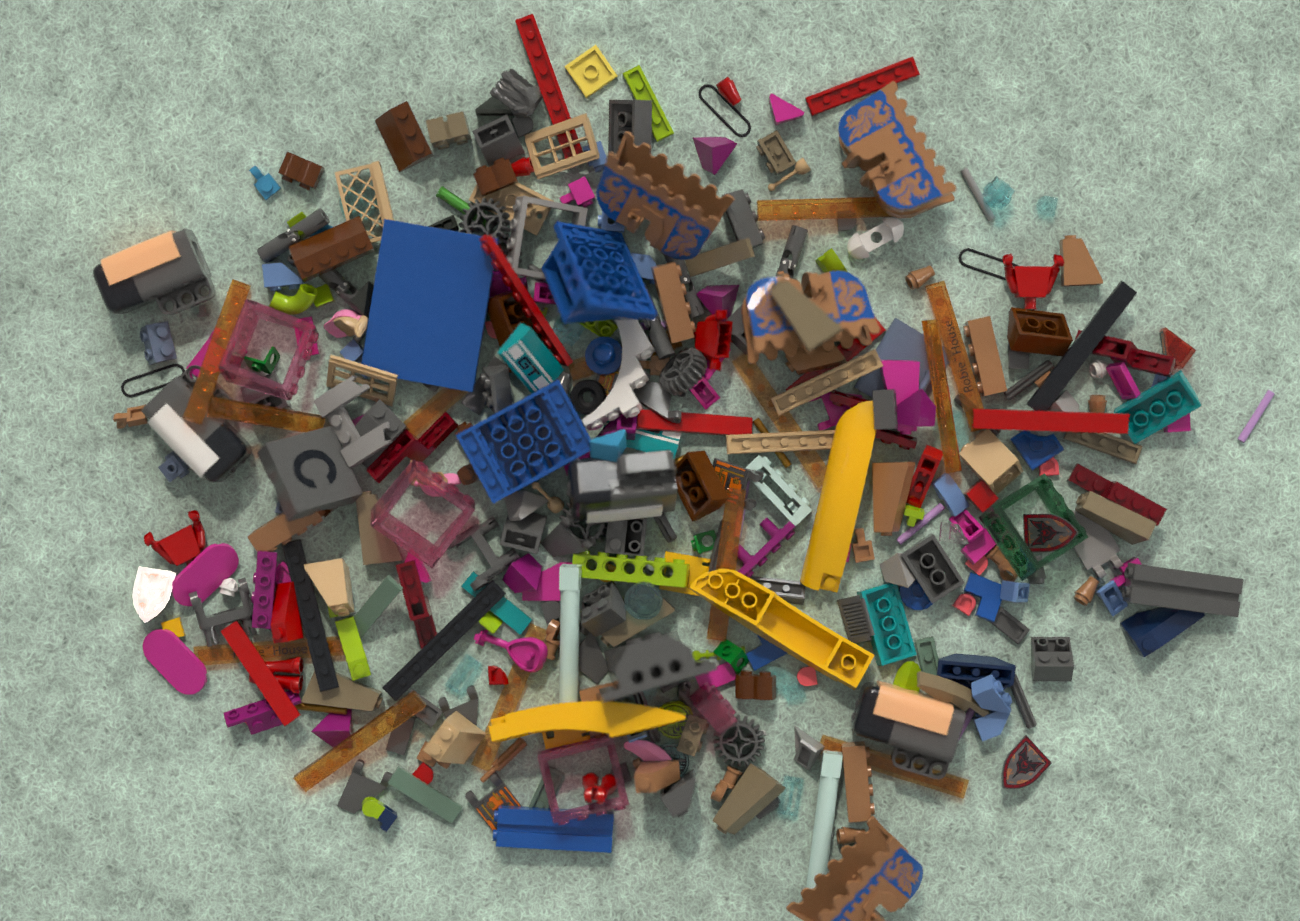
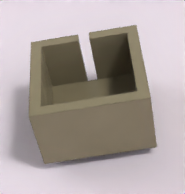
M463 111L446 115L447 121L445 122L442 116L425 120L431 144L434 148L438 147V150L447 149L450 147L449 144L453 143L463 145L468 143L469 139H472L467 118Z

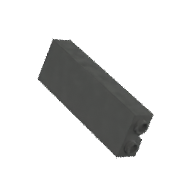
M1128 563V567L1125 569L1126 581L1125 586L1122 588V597L1125 602L1238 617L1240 602L1238 600L1239 594H1242L1244 579Z

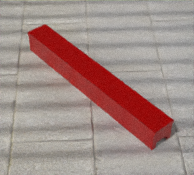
M971 408L972 428L1128 434L1130 414Z

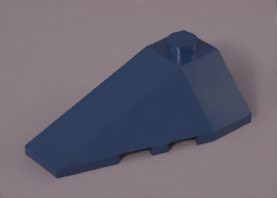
M1159 607L1135 613L1120 624L1139 655L1146 657L1206 615L1203 612Z

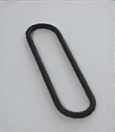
M705 84L699 89L698 94L701 101L735 135L745 137L750 133L751 124L713 85ZM705 87H711L747 123L748 130L746 133H737L703 99L701 92Z
M970 248L963 249L960 252L959 262L961 263V265L1006 280L1003 276L963 263L961 257L964 252L971 251L1000 262H1003L1002 259Z
M176 363L126 379L121 385V391L126 397H135L165 387L168 383L131 395L124 391V385L129 381L175 366L181 368L182 373L185 369Z

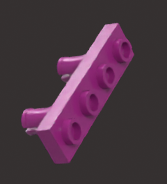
M765 518L760 523V526L771 537L770 540L752 556L740 544L737 545L732 552L743 563V567L737 572L750 578L754 574L753 569L764 565L768 560L766 557L771 552L773 554L782 547L780 543L784 539L788 541L796 533L794 531L796 527L791 521L782 529H778L774 523Z

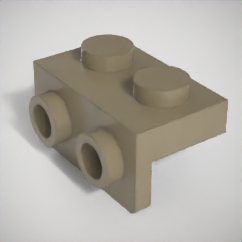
M777 130L757 140L758 146H756V149L761 157L763 155L768 161L766 166L771 173L774 172L775 175H778L796 164Z
M692 714L688 715L677 751L695 757L696 752H700L703 744L700 741L702 734L706 735L709 727L707 718L700 715L699 717Z

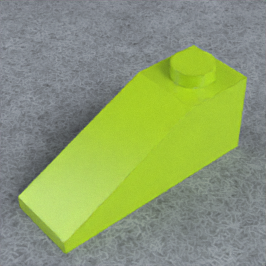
M351 616L334 621L352 681L370 676V668L354 617Z

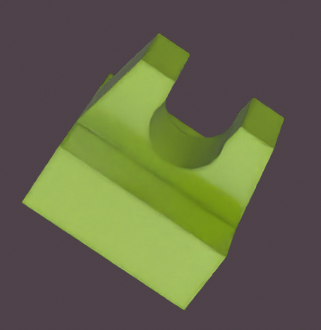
M906 504L904 515L908 516L906 523L908 526L914 527L917 519L923 520L924 509Z

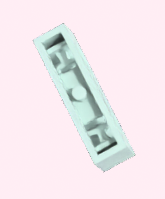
M757 455L745 468L763 472L764 479L767 476L761 469L764 467L770 473L769 477L790 499L793 498L799 504V507L791 501L787 505L793 512L791 515L783 507L785 504L764 482H752L795 526L798 525L812 511L809 508L811 503L805 497L801 499L796 494L798 490L791 483L787 485L783 481L785 476L778 469L774 471L770 467L772 463L765 455L762 457Z

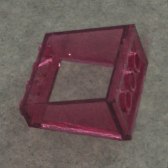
M246 299L218 369L226 382L291 401L293 395L295 396L298 391V381L304 376V366L306 361H309L311 358V348L313 343L317 342L319 333L314 324L256 301ZM259 318L303 331L283 384L240 368Z
M413 459L372 507L370 526L433 568L475 511V502L470 495L461 493L457 486L444 481L440 474L431 472L426 464ZM414 478L462 510L434 544L390 514V511Z
M609 734L604 737L591 738L590 740L537 752L553 823L564 825L570 823V819L577 818V821L589 818L588 815L596 813V816L607 814V810L615 809V811L626 809V805H629L614 740ZM607 746L619 797L607 799L602 804L596 802L559 812L548 761Z

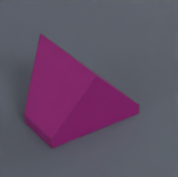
M693 137L702 168L713 175H716L737 145L736 142L726 137Z
M709 285L700 290L696 295L711 314H715V310H727L728 319L732 315L739 285Z
M922 388L897 404L898 424L916 427L935 426L936 406Z
M620 413L619 417L609 421L596 437L625 429L626 440H634L637 415L626 418Z
M528 553L511 563L502 580L515 594L537 591L543 566Z
M347 709L346 715L329 713L311 732L333 748L353 747L352 709Z

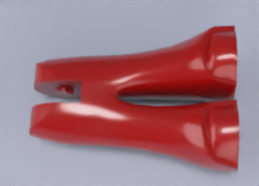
M293 657L280 661H265L273 673L301 674L303 672L304 662L302 657ZM274 674L283 688L293 693H301L303 675ZM249 675V683L255 684V682Z
M593 772L587 773L582 777L585 802L592 803L593 800H597L598 804L604 803L607 796L616 791L619 779L615 775L613 776L608 773L602 777L601 785H599V777Z

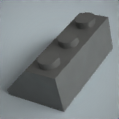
M609 100L608 153L617 154L625 132H630L634 136V144L636 146L647 143L651 147L652 100Z
M743 189L727 193L735 199L725 212L736 240L740 241L749 238L752 249L763 245L765 236L762 228L758 229L756 225L758 218L755 210L751 211L749 207L751 199L748 192L744 193Z
M932 533L901 554L932 604L965 583Z
M694 770L683 775L680 780L661 789V799L672 817L677 815L679 818L688 812L687 809L690 807L696 782Z

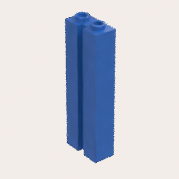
M499 805L498 810H494V822H497V830L493 829V841H496V847L612 853L614 812Z

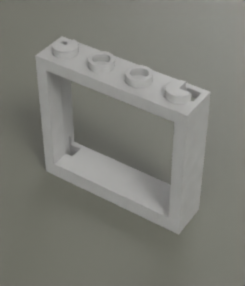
M517 196L515 205H513L514 217L510 222L511 237L507 241V249L509 250L506 259L517 275L546 280L543 272L518 268L527 204L573 212L571 224L585 226L588 208L528 196Z

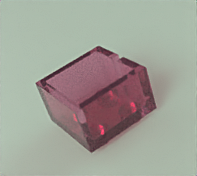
M706 682L689 696L698 711L719 735L737 721L734 715L736 711L726 698L724 699L714 684L710 686Z

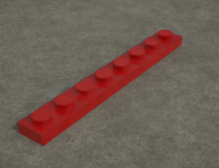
M530 14L515 20L552 124L571 119L534 15ZM575 129L570 130L572 141L578 139ZM566 132L557 135L560 145L568 143ZM580 142L574 144L576 155L583 153ZM570 146L562 148L565 159L572 157Z
M484 235L479 239L482 244L481 249L492 259V266L502 274V281L513 291L512 296L522 305V311L525 316L532 320V327L543 337V344L552 351L553 356L560 365L569 366L573 363V360L494 238Z

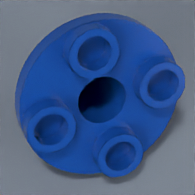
M610 337L594 339L589 343L585 351V360L588 367L594 373L603 376L616 372L622 362L621 345Z

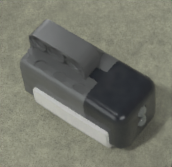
M192 365L188 367L181 375L172 379L141 410L149 419L148 424L200 478H206L210 482H223L241 464H244L251 455V445L223 417L233 406L232 397L201 366ZM195 369H199L201 372L198 379L192 377V372ZM208 383L214 385L212 393L206 392L205 387ZM221 397L227 398L228 403L225 407L219 405Z
M671 450L622 454L617 459V462L597 458L572 460L568 466L566 493L569 496L573 518L590 524L662 516L663 512L675 511L677 485L673 453Z

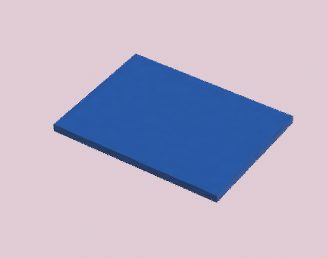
M384 219L361 364L396 374L398 379L474 392L494 267L491 264L492 259L481 249L482 244L479 239L483 236ZM494 238L495 242L498 245L499 239Z

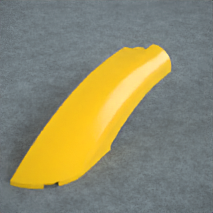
M873 401L858 403L844 412L835 428L800 577V582L804 586L817 591L823 589L838 592L876 433L874 429Z
M718 569L706 572L699 576L689 587V589L752 632L836 682H841L853 690L857 688L875 656L809 617L776 595L775 592L737 571Z
M583 701L551 704L505 714L506 716L491 719L492 726L488 727L492 742H503L536 733L563 730L609 733V736L612 738H617L676 723V721L680 722L685 720L686 717L676 712L638 704Z

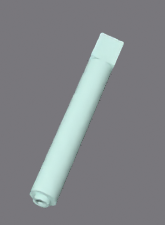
M562 564L559 567V590H561L559 703L578 702L582 564Z
M822 751L820 780L806 888L810 889L816 886L814 882L815 876L820 873L826 875L828 871L827 864L829 862L838 783L843 758L842 752Z

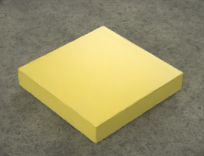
M594 45L564 66L586 99L618 77L597 45Z

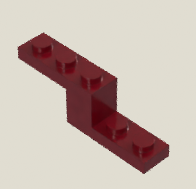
M1078 330L1076 338L1080 335L1082 330ZM1104 336L1091 353L1111 358L1114 363L1124 362L1127 368L1171 377L1177 360L1172 356L1140 350L1132 341Z
M832 390L829 395V400L832 401V404L840 407L847 405L850 406V409L858 403L871 401L837 390ZM876 429L875 438L881 439L880 441L885 444L896 443L899 444L900 448L910 450V448L915 449L916 437L900 434V432L889 429Z
M445 411L420 438H417L408 429H405L366 470L376 482L380 483L406 456L419 466L459 425Z
M1076 463L1067 479L1088 492L1092 491L1157 523L1156 526L1159 525L1167 510L1117 481L1111 482Z
M412 560L397 564L396 569L401 586L403 587L402 591L410 621H414L422 649L437 634V629L428 596L424 595L416 561Z

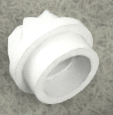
M1094 360L1093 363L1089 364L1091 376L1093 378H1103L1107 374L1106 367L1108 364L1104 360Z
M233 578L223 580L219 586L221 588L219 593L234 597L235 593L238 592V583Z

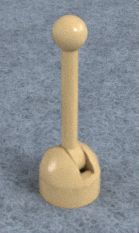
M804 158L796 162L794 171L776 183L769 184L768 190L774 191L778 185L796 173L804 175L810 172L811 169Z
M537 481L532 482V487L537 489L548 500L547 506L552 513H559L564 507V502L559 497H550L539 486Z

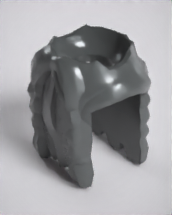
M510 69L509 72L503 71L501 73L502 78H500V81H497L496 88L493 87L490 91L491 96L499 99L507 106L516 118L531 116L543 98L540 87L529 83L528 80L524 79L514 69Z

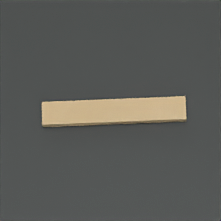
M873 349L772 397L771 401L778 415H781L883 367L882 361L876 349Z
M835 430L726 435L727 454L826 450L831 448Z

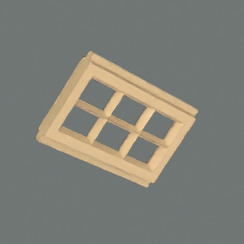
M586 113L524 135L537 179L600 158L589 117ZM583 126L586 136L572 141L569 131ZM566 132L568 143L554 147L551 137ZM548 138L551 149L537 153L534 143ZM587 140L590 150L576 155L574 144ZM570 146L572 157L558 161L556 151ZM552 152L555 162L541 167L538 157Z
M330 356L327 387L333 388L343 382L335 379V376L348 379L355 376L356 372L370 377V380L357 376L356 380H354V382L367 384L370 387L359 397L376 402L380 399L384 404L393 406L398 375L338 356ZM336 367L349 370L351 374L336 370ZM374 378L388 382L389 386L375 382ZM373 387L387 391L388 395L373 391Z

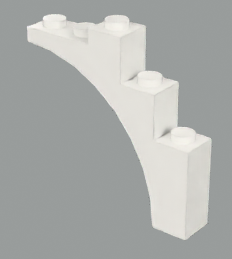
M615 320L622 341L620 371L614 387L606 399L595 411L582 419L589 431L597 430L606 421L618 418L620 413L626 418L634 417L643 409L633 389L643 387L649 380L639 361L651 357L655 349L639 320Z

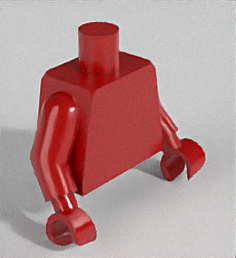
M1006 254L1002 257L1003 265L1005 266V279L1010 292L1015 294V298H1025V309L1029 310L1036 309V298H1045L1046 295L1051 293L1060 271L1059 267L1064 265L1063 257L1057 254L1053 255L1054 265L1051 267L1012 266V254Z
M715 310V314L709 315L705 318V321L697 323L696 332L693 333V339H696L695 348L701 351L703 356L710 361L709 370L721 371L722 362H720V358H729L733 321H722L724 319L727 320V310Z
M197 510L188 512V516L193 521V524L160 541H155L153 534L148 532L144 536V543L147 546L151 545V548L169 564L180 566L186 563L188 566L206 547L205 531Z

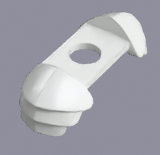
M885 217L882 219V224L861 235L855 233L847 243L848 253L853 258L861 260L870 256L869 252L891 240L895 243L898 242L903 236V222L895 217ZM873 232H879L882 235V240L879 243L872 242L871 234Z

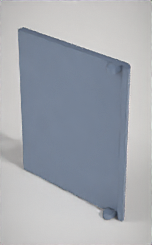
M894 318L876 349L881 360L919 361V390L922 388L928 397L935 386L934 380H939L954 353L897 318ZM880 368L860 377L854 388L873 398L872 391L885 390Z

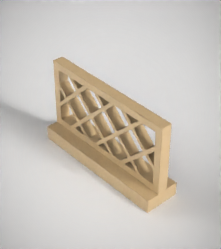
M376 161L371 162V164L334 172L346 221L350 220L353 210L363 215L361 221L367 217L374 222L369 232L366 231L368 236L374 237L370 239L371 243L381 241L382 236L376 237L371 234L376 224L383 227L384 219L394 220L381 163ZM369 169L371 177L366 183L359 179L358 176L362 170ZM349 174L353 177L349 187L341 183V175ZM356 179L365 184L360 194L351 190ZM367 187L375 191L372 201L362 196ZM349 191L358 196L353 206L345 200ZM361 198L370 203L365 213L355 208ZM372 205L380 211L376 220L367 215Z

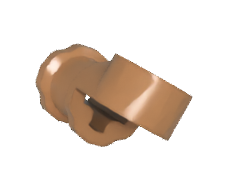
M997 544L985 555L987 559L990 558L997 565L1003 580L1014 582L1020 575L1019 569L1010 561L1011 557L1006 556Z
M555 619L550 621L546 629L547 636L545 639L547 641L545 644L548 649L547 659L555 660V653L558 646H560V640L557 639L560 632V622Z
M727 765V772L723 780L716 784V790L712 792L710 798L720 802L727 788L734 789L739 775L743 773L742 771Z

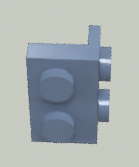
M168 321L145 325L141 328L140 339L144 342V356L149 365L177 358Z

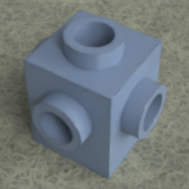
M174 451L165 456L166 461L158 467L169 482L178 477L182 479L190 473L188 470L190 467Z

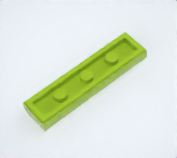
M640 65L622 73L635 100H652V133L656 141L659 142L673 135L674 132Z

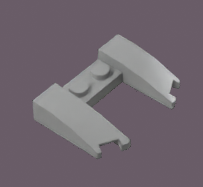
M357 376L348 378L314 400L321 416L328 418L344 449L340 452L349 468L360 465L391 443V440H385L384 429L390 428L389 422L381 424L360 437L344 407L370 388L367 384H363L362 387L356 384L354 380H356Z

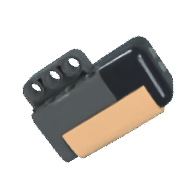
M186 228L177 232L168 231L103 258L101 263L93 269V277L108 311L115 314H126L156 301L162 313L175 315L211 300L216 293L211 280L212 274L194 232ZM204 286L209 288V294L206 297L201 294V289ZM186 294H190L192 298L189 304H185L183 300ZM168 301H172L174 304V308L170 312L166 309Z
M878 680L877 683L867 682L862 685L858 700L855 702L854 713L851 715V725L856 735L893 746L891 760L895 767L933 779H942L947 773L949 763L954 758L966 713L960 708L954 707L951 702L945 703L934 699L930 695ZM898 754L905 755V759L901 763L895 761V757ZM918 759L924 761L921 768L913 766L914 762ZM935 765L942 766V770L938 774L932 772V768Z

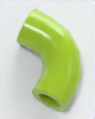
M301 284L294 296H287L276 291L268 308L285 315L300 314L309 309L315 301L318 291L309 284Z

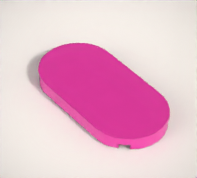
M226 543L212 544L204 549L173 580L172 594L175 600L183 606H192L189 593L196 591L198 598H201V602L205 601L221 585L223 580L228 579L237 569L239 559L235 549Z
M155 629L145 637L143 641L145 657L177 691L186 695H192L204 688L207 683L205 665L172 631Z

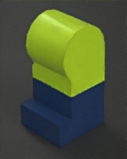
M372 796L366 797L362 801L363 813L380 821V828L387 832L398 817L397 812Z

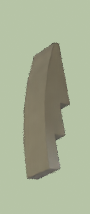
M921 671L917 673V687L934 699L945 703L951 702L963 711L971 708L983 717L989 714V710L982 709L972 697L971 689L937 675Z

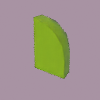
M832 248L815 260L824 273L831 271L847 272L842 261Z
M907 661L902 664L895 675L893 685L919 692L917 673L921 669L918 664L913 661Z

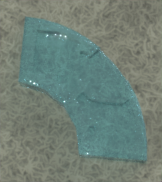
M761 667L762 671H770L771 675H776V688H779L785 694L787 701L806 698L804 688L793 674L779 667Z

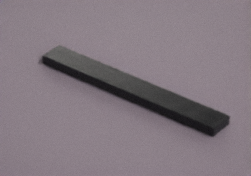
M1119 282L1027 402L1029 407L1038 411H1047L1138 292L1125 282Z
M301 539L290 541L282 545L291 581L294 582L298 609L320 692L339 688L312 580L304 568V564H307L302 542Z
M492 580L382 688L397 701L506 594L503 589Z

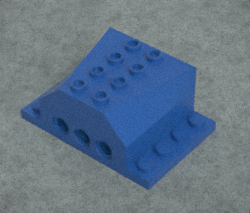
M558 221L555 223L553 228L559 241L543 264L542 271L564 323L639 320V318L654 320L658 314L622 233Z
M559 379L456 435L493 504L590 452L591 440Z

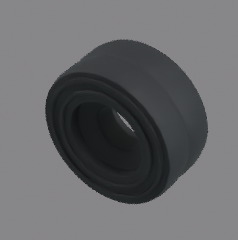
M591 379L578 382L570 394L572 405L582 414H591L606 399L604 387L599 382ZM586 391L593 394L591 402H586L583 399V394Z

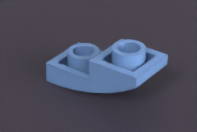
M947 472L932 482L939 499L944 500L952 516H957L969 507L963 493Z

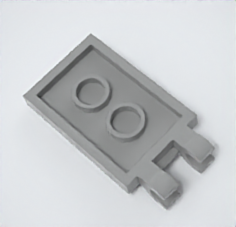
M1075 510L1062 517L1070 522L1079 532L1070 543L1086 570L1092 568L1097 578L1101 579L1107 575L1101 565L1109 560L1114 569L1123 566V563L1116 555L1121 550L1108 530Z

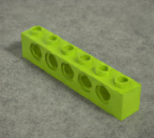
M588 550L573 554L572 564H582L581 578L688 587L690 564H686L685 560L673 559V562H666V558L661 557L647 560V556H635V559L628 558V555L616 554V557H613L605 552H598L597 555H592ZM591 559L597 562L595 570L589 568V561ZM610 561L616 564L614 572L608 570L607 565ZM628 563H632L635 566V571L632 574L626 570ZM647 565H651L654 568V573L651 576L645 572ZM667 566L673 570L671 577H666L664 574V569Z

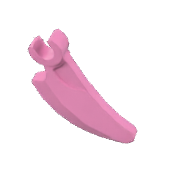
M639 739L630 743L628 741L624 743L626 750L633 752L643 761L672 760L663 748L653 742Z

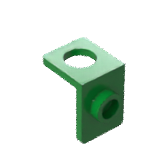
M272 346L264 361L244 356L243 359L253 371L271 374L280 359V354ZM274 354V360L270 363L271 356Z
M714 530L693 535L694 540H691L693 551H698V554L713 550L716 539ZM706 535L713 538V544L709 547L702 544V539Z
M723 639L713 651L715 655L729 663L737 674L749 662L744 650L727 639ZM743 658L741 665L737 667V662Z

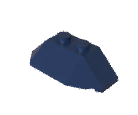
M955 653L938 659L936 675L957 682L972 690V682L992 674L996 681L999 680L1001 682L1003 690L1014 685L1016 665L992 656Z

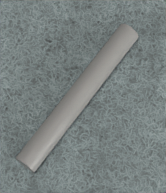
M968 168L963 169L960 172L988 221L994 219L993 212Z

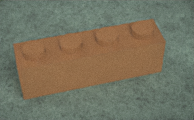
M669 262L651 267L670 342L676 343L694 338L693 333L696 332L694 322L690 321L689 318L691 308L689 302H685L684 295H687L684 283L681 284L679 277L682 276L680 265H676V262Z
M990 316L966 321V326H963L965 337H969L970 341L967 347L969 355L974 358L972 369L974 375L977 374L979 382H976L978 393H982L983 397L1007 391Z
M321 510L310 516L289 522L283 512L254 530L247 538L257 552H274L277 549V545L280 543L282 545L287 544L293 539L291 536L296 533L298 536L308 530L307 526L310 524L313 526L319 524L323 520L322 516L326 511Z
M865 741L842 743L849 823L868 821L871 815H875L874 803H870V796H873V785L868 782V777H872L871 765L867 766L866 759L870 758L869 747H865Z

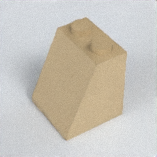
M989 429L979 432L975 440L970 444H965L959 453L961 459L980 480L984 481L995 495L1000 493L1024 472L1015 455Z
M342 558L304 564L306 572L335 615L342 617L348 616L350 612H354L350 571Z
M455 711L444 720L423 751L438 762L465 764L486 733Z

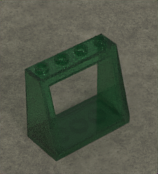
M1045 473L992 505L979 517L1021 581H1024L1088 538L1085 528L1079 524L1074 512L1068 508L1063 496L1057 492L1052 480ZM1036 490L1051 514L1066 519L1079 532L1067 546L1052 552L1040 561L1036 559L1004 512L1005 509Z

